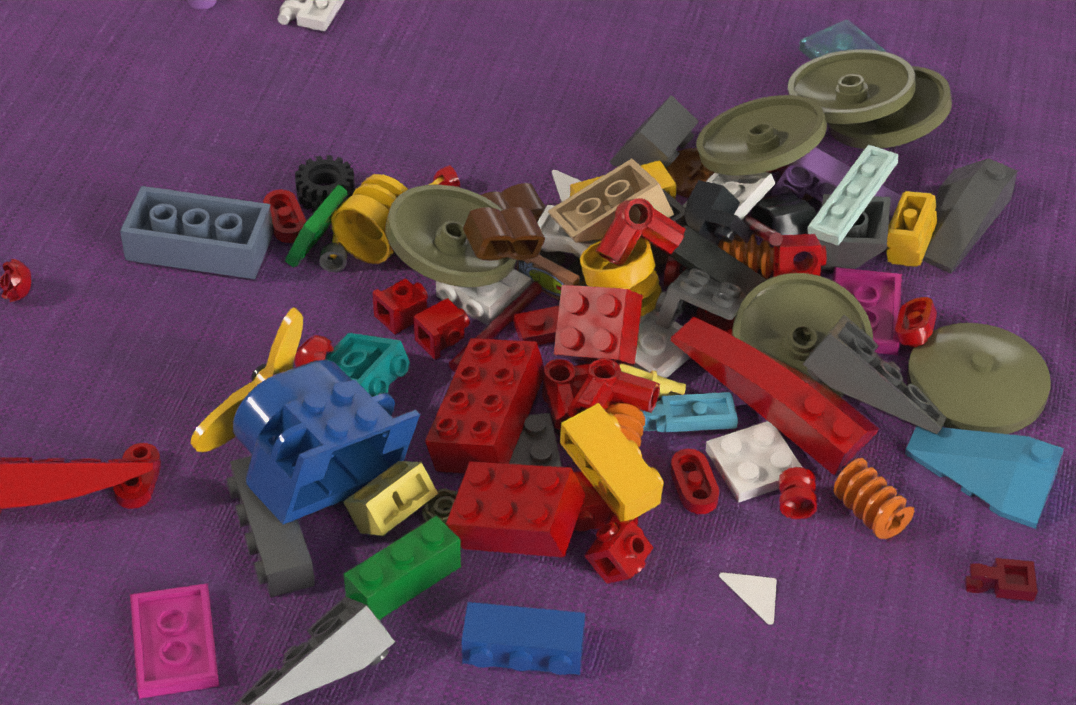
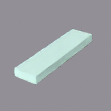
M868 144L809 224L808 234H815L818 239L839 246L897 165L898 154Z

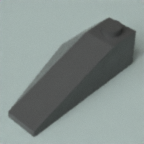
M989 158L954 169L939 187L935 209L937 212V225L934 232H932L933 235L922 261L952 274L1010 202L1018 171Z
M843 315L803 363L807 367L809 375L817 382L825 383L832 389L937 434L942 429L946 417L917 386L912 384L907 386L902 381L901 369L894 361L889 363L883 361L875 352L879 347L878 344L847 316Z

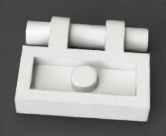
M287 0L280 7L278 21L286 25L290 20L297 17L298 26L326 31L345 0Z

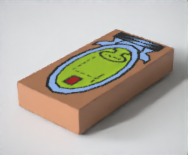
M541 255L528 260H517V271L530 277L531 283H539L542 286V292L559 301L562 285L579 286V275Z

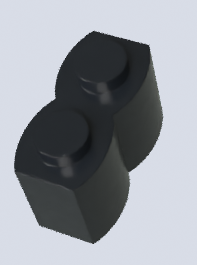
M792 192L763 197L751 209V216L781 235L808 234V226L816 216L814 207L809 205L808 202L801 200L799 197L797 198Z

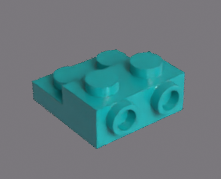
M348 333L324 359L336 363L372 397L388 393L389 385L398 377L406 375L410 364L401 340Z

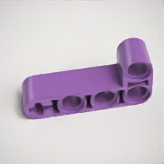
M815 147L805 156L785 165L772 190V195L792 192L797 198L802 199L805 193L823 202V194H832L851 167ZM882 185L874 196L891 197L890 224L901 196Z

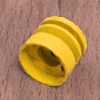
M374 174L366 178L361 186L354 191L353 195L347 198L334 211L331 218L332 230L345 250L355 258L366 263L380 264L386 261L394 252L386 235L388 213L394 200L400 194L407 191L408 188L398 180L387 175Z
M639 237L626 262L621 267L608 262L595 252L601 240L590 245L582 253L579 260L585 282L588 286L623 288L643 295L640 317L655 309L662 290L659 285L658 275L654 270L655 262L647 239Z

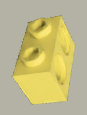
M398 461L343 503L360 533L383 536L434 498L438 492L422 462Z

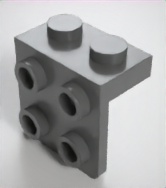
M686 268L674 282L670 283L667 291H663L659 296L655 306V311L659 312L655 324L669 329L685 310L687 303H691L725 319L732 320L747 295L741 292V288L729 282L720 283L710 279V275L702 270H689Z

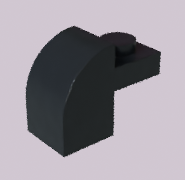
M698 180L685 208V219L691 229L716 246H718L720 240L727 243H732L733 240L748 243L753 234V231L735 215L741 202L723 185Z

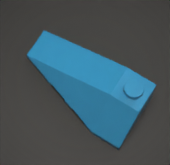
M916 426L906 448L905 455L937 476L949 477L961 485V491L969 497L975 494L990 504L989 510L998 516L1036 529L1055 480L1064 448L1028 436L944 427L935 434Z

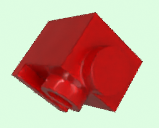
M404 278L382 292L379 289L372 292L374 316L394 335L413 325L414 315L427 309L428 294L424 286L419 282L412 284Z
M446 298L414 315L415 341L436 360L440 358L441 350L455 345L464 338V328L470 325L469 317L462 308H458Z

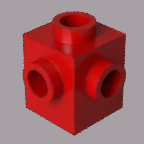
M632 519L618 523L612 521L598 530L596 533L597 539L584 556L607 584L631 579L635 574L639 573L646 564L645 559L654 547L644 536L642 529Z

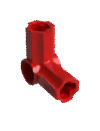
M642 198L625 200L618 205L615 211V218L595 252L608 262L621 267L626 262L639 237H642L670 255L680 245L686 229L654 209L648 200ZM633 205L640 211V220L637 224L633 223L629 218V210Z
M554 359L545 365L542 397L548 403L555 428L561 430V423L571 418L568 416L569 405L588 378L590 364L573 365L564 359Z
M595 360L589 365L588 378L569 405L568 416L573 417L597 403L605 411L610 405L622 403L630 404L640 410L652 413L660 394V384L621 372L620 365L613 360Z

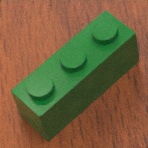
M437 516L433 517L344 573L346 597L367 605L378 620L382 619L461 567L460 538Z

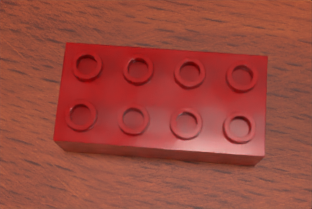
M470 338L425 439L436 471L465 473L469 461L509 464L523 430L524 422L530 413L543 380L544 364L537 341Z

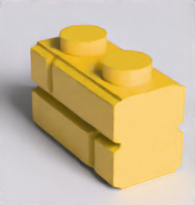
M911 191L902 193L888 227V262L904 266L917 267L921 265L933 235L932 232H934L937 225L935 195Z

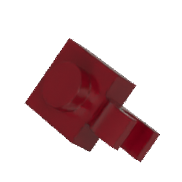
M996 558L993 566H986L980 563L970 564V576L965 577L967 592L982 593L988 589L995 588L996 598L1025 601L1035 600L1038 591L1034 561Z

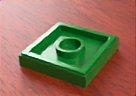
M338 184L303 225L284 260L293 268L298 266L330 227L334 211L344 202L348 195V191Z

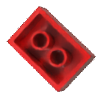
M469 461L446 525L460 538V547L465 550L565 557L586 493L574 471L569 467Z

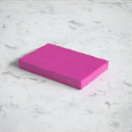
M834 267L832 281L848 290L859 301L868 315L873 331V340L879 346L875 352L898 355L899 339L895 326L901 308L902 274Z
M208 583L130 594L139 699L219 687Z

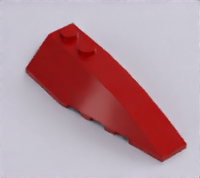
M696 317L689 320L671 336L670 341L833 475L838 473L879 431L876 425L824 383L817 382L812 377Z
M0 457V514L1 509L41 505L71 499L118 485L159 468L160 459H109L108 462H101V459L81 458L73 459L71 462H64V458L37 459L32 463V457Z

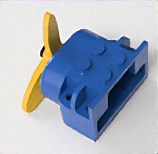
M294 307L287 313L278 329L267 364L258 366L251 375L252 382L232 393L195 429L190 442L197 452H208L236 437L252 454L246 474V484L283 525L348 499L396 462L404 461L420 414L414 410L392 418L395 400L389 394L383 393L372 397L356 380H352L332 361L317 360L293 368L303 327V315Z

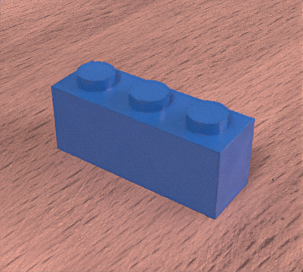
M468 602L462 635V664H471L481 668L492 666L512 668L516 671L535 670L552 672L557 675H580L585 633V613Z

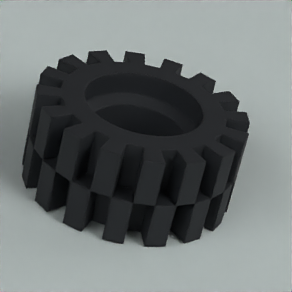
M320 155L316 156V161L314 162L309 158L306 160V165L301 163L298 166L299 171L296 170L295 173L298 202L303 204L306 210L312 207V212L319 208L338 184L348 191L345 200L351 197L355 191L353 168H350V164L347 161L343 163V159L337 157L334 161L332 155H327V159L322 160ZM322 183H332L331 185H327V186H320V185H319V184H322Z

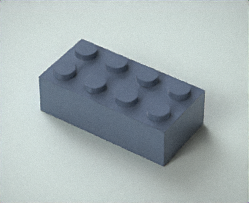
M141 186L120 230L125 260L255 279L273 236L271 206L266 203Z

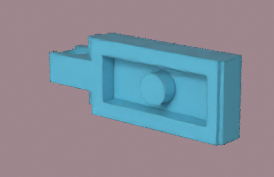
M730 392L661 396V401H657L652 413L641 410L646 418L643 431L682 432L735 429L738 423L733 396Z

